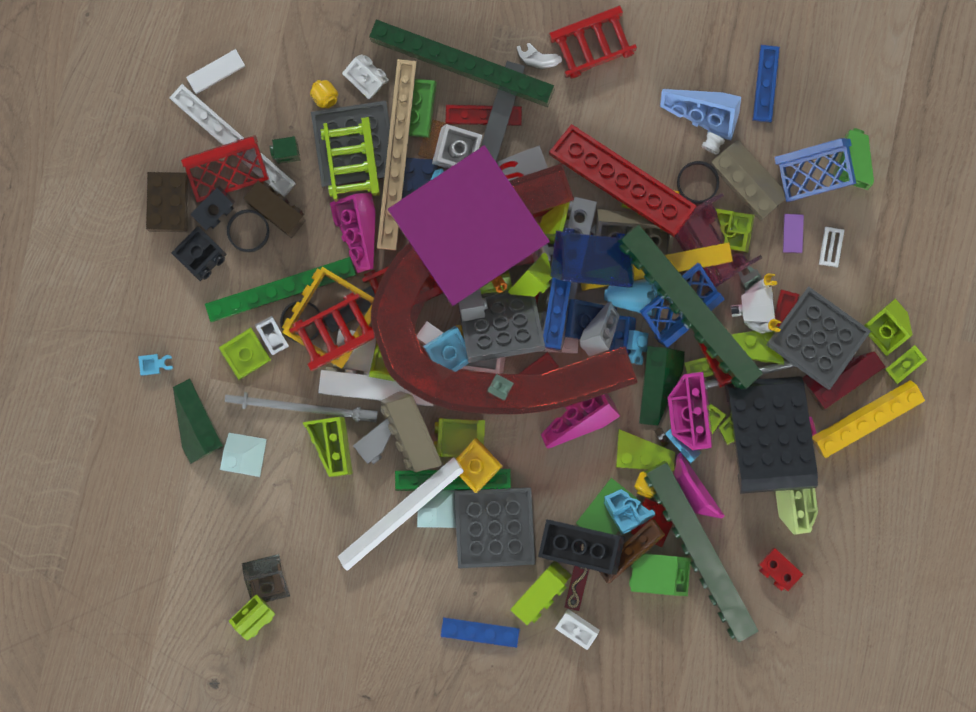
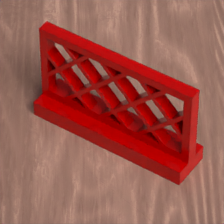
M256 135L184 157L181 160L197 202L205 200L211 194L212 189H216L214 185L218 177L228 182L224 189L226 193L253 185L257 181L269 180ZM253 148L257 155L254 162L244 157L246 151ZM231 155L240 158L236 168L226 163ZM242 160L252 164L248 174L238 169ZM212 161L222 164L218 174L208 169ZM224 166L234 170L230 180L220 175ZM254 166L262 170L264 177L257 179L250 175ZM199 167L203 169L204 172L201 178L194 177L190 168ZM206 171L216 176L212 185L202 181ZM236 172L246 176L242 184L232 181ZM200 183L210 188L208 194L200 197L197 190Z

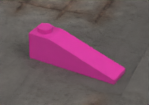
M372 193L353 194L339 199V201L330 202L333 221L343 234L341 236L343 242H347L350 249L349 255L357 272L361 273L373 269L375 207Z
M598 380L581 390L578 394L579 398L572 405L569 403L565 408L567 411L561 417L555 418L543 431L541 437L547 449L603 428L620 417L614 402Z

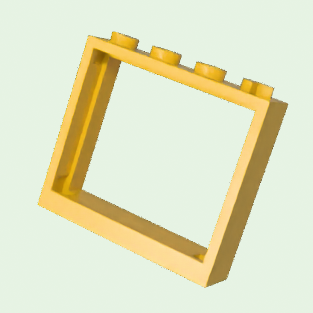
M324 267L321 270L317 268L312 276V279H314L311 286L307 285L302 293L304 298L301 303L297 301L293 307L292 312L294 314L291 319L287 318L282 326L284 329L282 333L305 346L300 336L296 333L292 334L289 329L293 328L292 324L299 320L325 275L372 303L364 316L368 325H370L382 302ZM360 325L353 334L355 338L362 335ZM313 344L316 352L321 356L327 353ZM354 350L331 362L343 369Z

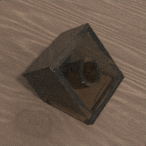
M279 554L242 563L244 581L250 599L256 594L265 602L290 597L284 567Z

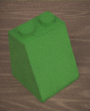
M854 128L849 130L844 137L850 139L852 145L849 147L856 179V184L853 186L868 190L874 183L869 136L864 134L863 130ZM840 152L837 162L842 164L845 160L844 152ZM835 165L834 168V176H836L838 170L840 169V167L837 165ZM843 170L839 179L843 182L850 181L848 172Z
M643 554L631 565L633 568L632 576L629 580L631 591L688 596L691 558Z

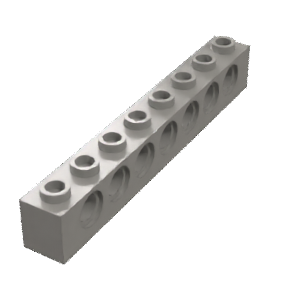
M575 197L574 202L569 204L567 213H571L570 219L565 221L563 231H566L565 239L561 238L559 249L562 252L560 257H556L554 265L555 268H558L557 271L559 272L569 270L573 274L569 299L575 298L597 205L595 201ZM577 215H581L584 217L585 221L582 223H577L574 220V217ZM576 233L580 236V240L572 241L570 235ZM567 252H574L576 258L569 260L565 254ZM550 293L547 294L546 303H545V304H547V305H548V302H549ZM567 307V313H566V319H565V325H564V332H563L561 350H555V349H550V350L562 352V348H563V344H564V340H565V331H566L568 307ZM543 311L541 323H544V327L547 312Z

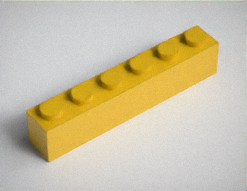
M909 380L813 435V443L818 452L824 458H827L923 403L925 399L917 384Z

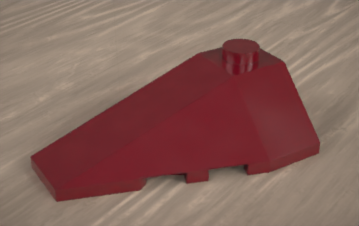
M874 351L853 357L830 390L808 375H805L802 379L820 408L825 410L884 369L885 365Z

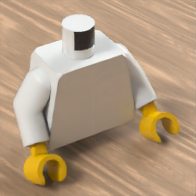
M770 273L766 274L764 279L752 285L741 295L742 305L731 306L732 317L743 316L744 324L761 334L781 331V329L776 328V325L781 323V321L775 319L772 287H769V285H777V281H771L775 274Z

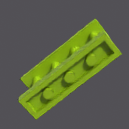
M369 117L361 118L362 123L358 124V126L329 130L328 124L323 123L324 129H320L322 141H326L332 185L328 186L329 195L334 198V201H339L338 194L362 190L371 191L372 196L380 195ZM359 133L364 135V142L361 145L331 149L330 137ZM360 152L367 156V161H364L362 164L334 167L332 157ZM361 171L369 172L370 180H366L364 183L336 186L335 175Z

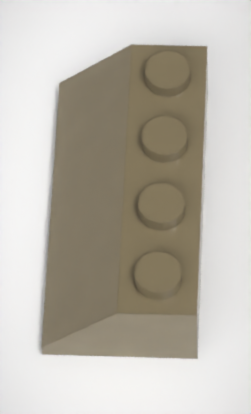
M739 140L731 144L710 163L721 179L760 221L786 199L784 189Z
M597 209L594 254L629 256V254L625 255L621 251L618 241L637 225L641 226L664 255L671 254L674 237L636 212Z
M399 391L381 400V412L390 423L388 428L391 434L396 437L397 441L395 444L397 449L403 453L405 467L414 472H419L441 466L442 462L413 395Z

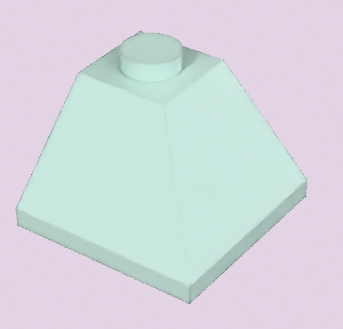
M229 433L223 451L220 470L260 477L267 439Z
M441 490L418 510L417 527L456 528L454 491L457 490Z

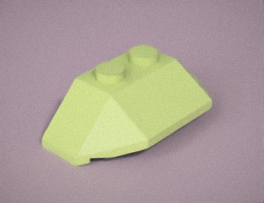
M815 488L775 491L779 518L794 535L810 533L818 514Z

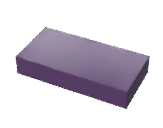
M784 214L783 253L803 252L804 215Z

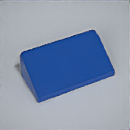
M630 316L619 317L613 336V343L609 348L610 354L628 356L631 353V350L627 349L629 330H635L636 318Z

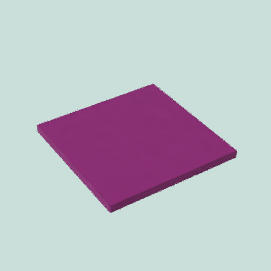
M485 145L387 209L452 307L550 242Z

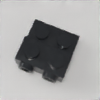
M199 226L171 252L199 281L209 278L212 273L211 270L216 265L220 266L223 264L227 255Z

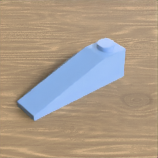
M663 89L660 107L680 118L684 117L692 121V125L696 127L699 125L708 130V132L714 133L723 139L731 140L740 113L741 97L723 92Z

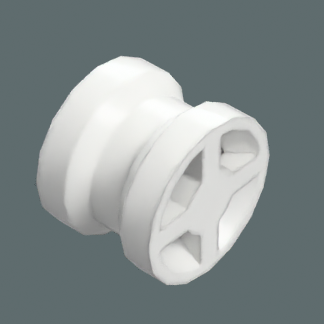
M708 132L707 140L703 142L702 147L718 155L720 152L719 147L724 144L725 140L714 133Z

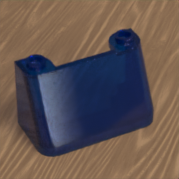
M563 228V231L556 230L550 276L568 282L633 287V259L629 254L625 255L621 251L618 242L626 234L617 233V236L606 237L575 233L573 228Z

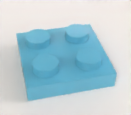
M456 326L423 346L442 380L469 364L464 338Z

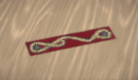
M584 544L580 547L582 551L585 548ZM574 566L564 608L580 610L589 569Z

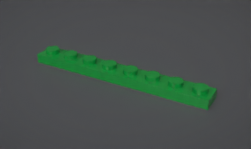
M351 257L317 267L320 270L324 267L342 279L357 276ZM317 268L206 303L205 307L210 322L303 293L306 286H311L314 279H312V276ZM325 275L318 288L335 283L336 281Z

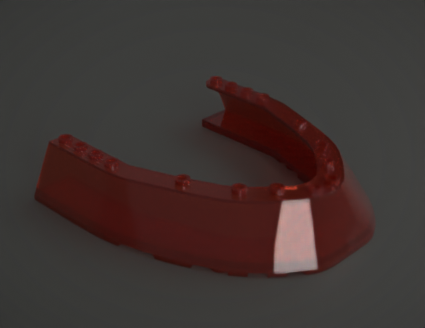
M562 163L509 181L534 218L547 214L554 207L574 201ZM410 243L395 256L389 265L373 299L370 316L371 325L382 359L390 376L401 387L415 396L449 410L492 415L530 414L567 407L638 383L625 346L541 375L498 374L514 383L505 400L487 392L496 375L495 373L475 372L464 369L454 372L430 360L418 342L415 334V325L427 296L436 284V281Z

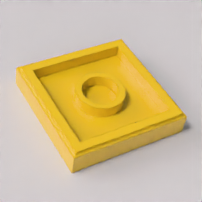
M477 438L456 458L464 470L459 476L474 493H478L502 468L500 462Z

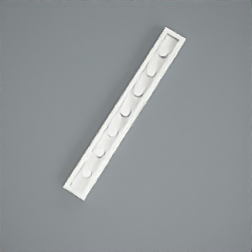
M183 84L170 96V99L222 145L243 139L237 131ZM254 148L247 150L244 155L245 158L253 162L257 156ZM261 153L269 176V180L265 182L278 194L280 193L285 197L296 183ZM242 160L248 168H251L252 164ZM254 166L252 171L260 178L264 177L262 170Z
M453 457L338 556L342 566L349 570L464 471L459 462Z

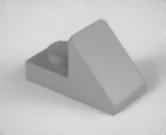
M272 316L255 324L271 355L289 347Z

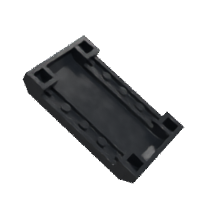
M802 377L756 379L746 389L737 388L733 383L725 385L739 472L737 476L740 494L817 488L818 472Z

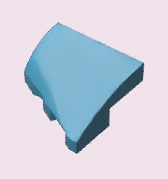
M671 429L665 433L690 463L702 453L700 450H691L672 436Z
M622 489L604 497V505L621 535L655 516V512L652 509L648 510L641 505L640 501L631 498Z

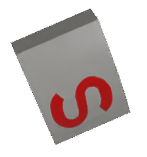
M540 145L496 162L519 196L553 182Z

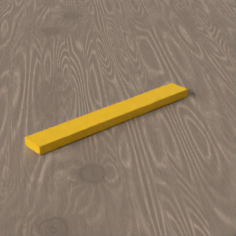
M730 243L665 255L678 272L688 271L697 263L701 264L704 268L733 262ZM632 262L581 271L580 283L582 291L645 279V274L641 269L638 270Z

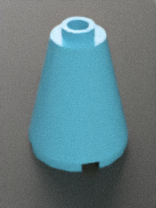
M646 279L609 285L608 289H605L604 300L611 302L615 307L640 313L641 309L658 296L656 292L658 289L654 284H649ZM656 308L651 309L647 313L648 316H654Z

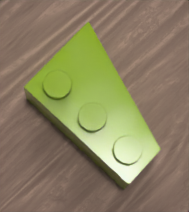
M345 417L303 422L328 476L337 477L353 474Z
M553 561L510 610L526 625L531 621L535 623L542 615L540 611L543 608L547 610L553 604L554 600L552 598L556 594L560 596L567 588L565 584L572 575L557 561Z

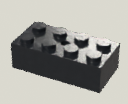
M546 519L538 557L617 575L625 537ZM582 544L585 546L583 551L580 548Z

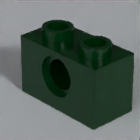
M295 136L272 140L273 145H270V153L273 160L275 159L278 164L301 161L298 141Z

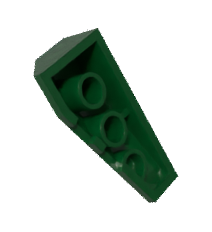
M652 346L647 347L639 424L659 425L668 405V396L677 385L682 374L685 351Z
M191 379L174 386L173 392L181 444L190 464L225 447Z

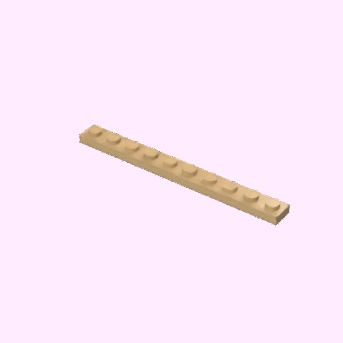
M397 59L377 249L396 251L399 226L387 209L402 200L417 63L410 60Z

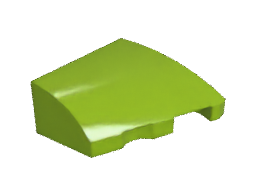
M716 209V215H718L721 225L720 229L725 239L724 242L730 243L731 250L748 253L755 215Z

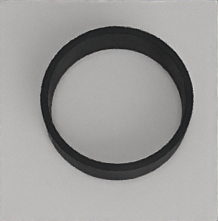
M703 161L688 163L681 169L677 177V189L680 195L693 204L708 202L715 196L719 188L717 171L713 166ZM703 165L714 173L716 189L709 198L700 201L692 200L682 192L680 176L689 166Z
M245 209L235 213L230 218L227 225V236L236 249L242 252H255L261 249L268 241L270 234L269 225L264 216L259 212ZM244 213L257 214L264 220L267 228L263 242L252 249L238 247L233 243L230 236L232 222L236 217Z
M297 301L290 303L283 310L280 318V325L282 331H284V329L282 328L284 315L290 307L294 306L297 303ZM310 302L308 303V305H311L317 310L318 314L321 313L314 304ZM319 330L310 338L311 341L320 334ZM286 335V337H288L290 340H292V341H294V342H297V341H295L294 339H292V338H290L289 336Z

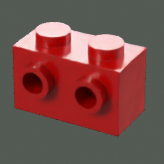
M773 548L758 564L761 568L759 572L766 578L770 576L775 581L773 584L781 592L783 589L789 591L804 575L776 548Z

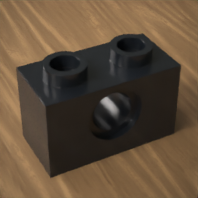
M218 186L190 215L205 230L209 227L214 229L221 222L219 218L223 214L227 216L234 209L232 205L235 201ZM210 205L218 206L219 213H211Z

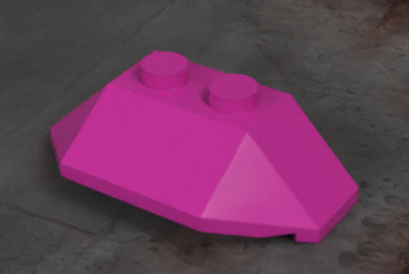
M704 373L684 374L668 396L672 436L691 450L712 448V429Z
M682 453L677 454L673 474L694 513L723 518L725 515Z

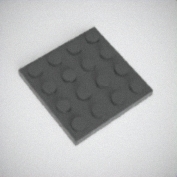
M386 101L311 112L322 188L332 185L326 141H322L320 129H324L323 123H327L328 129L332 130L358 126V124L362 123L361 118L369 117L378 179L385 178L390 132ZM360 133L330 137L331 149L361 145L364 142V135H360ZM362 152L332 156L334 167L362 164L364 161H367L366 154ZM361 171L335 175L336 186L370 180L369 172Z
M808 286L779 326L781 331L775 332L766 345L830 390L871 331Z
M509 290L501 293L481 294L482 298H486L488 309L484 310L485 318L462 322L460 314L468 363L545 351L535 297L511 295L508 293Z
M531 487L480 490L478 493H474L473 490L454 491L458 568L535 565Z

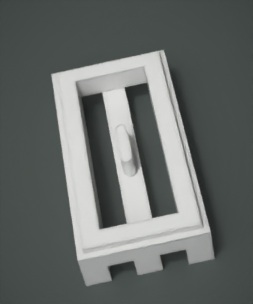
M825 227L819 265L838 268L844 235L843 229ZM830 231L832 233L827 261H824L828 233ZM839 233L835 262H831L835 235Z

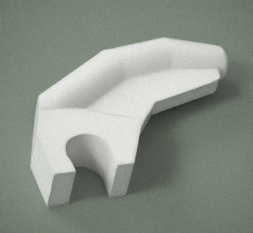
M527 43L528 50L526 52H523L521 47L517 46L519 57L528 66L545 69L555 67L562 62L561 56L557 54H542L530 43Z

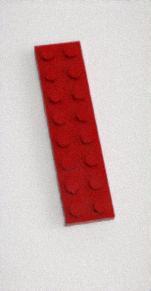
M572 124L549 151L551 157L673 237L676 236L696 210L697 206Z

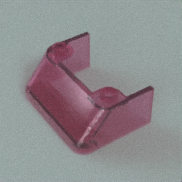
M723 193L696 207L690 218L676 234L675 238L683 251L723 244L712 226V223L717 219V211L713 204L724 196ZM735 253L732 255L733 262L704 267L703 269L716 288L761 260L762 256L759 255L748 262L743 254Z

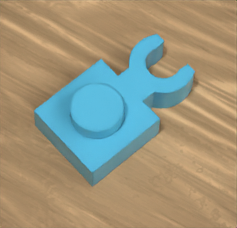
M629 330L627 349L631 350V353L627 358L628 363L643 364L642 352L647 350L649 333Z
M158 354L138 356L141 376L160 374V368L165 370L173 369V366L165 365L167 359H172L170 355H165L162 359H159Z

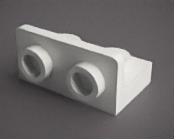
M361 54L353 59L342 74L368 99H371L389 79L384 71L379 68L377 69L372 64L373 62L368 56Z

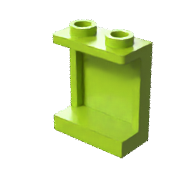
M439 418V422H435V433H438V441H434L439 457L457 458L476 438L484 445L485 420Z

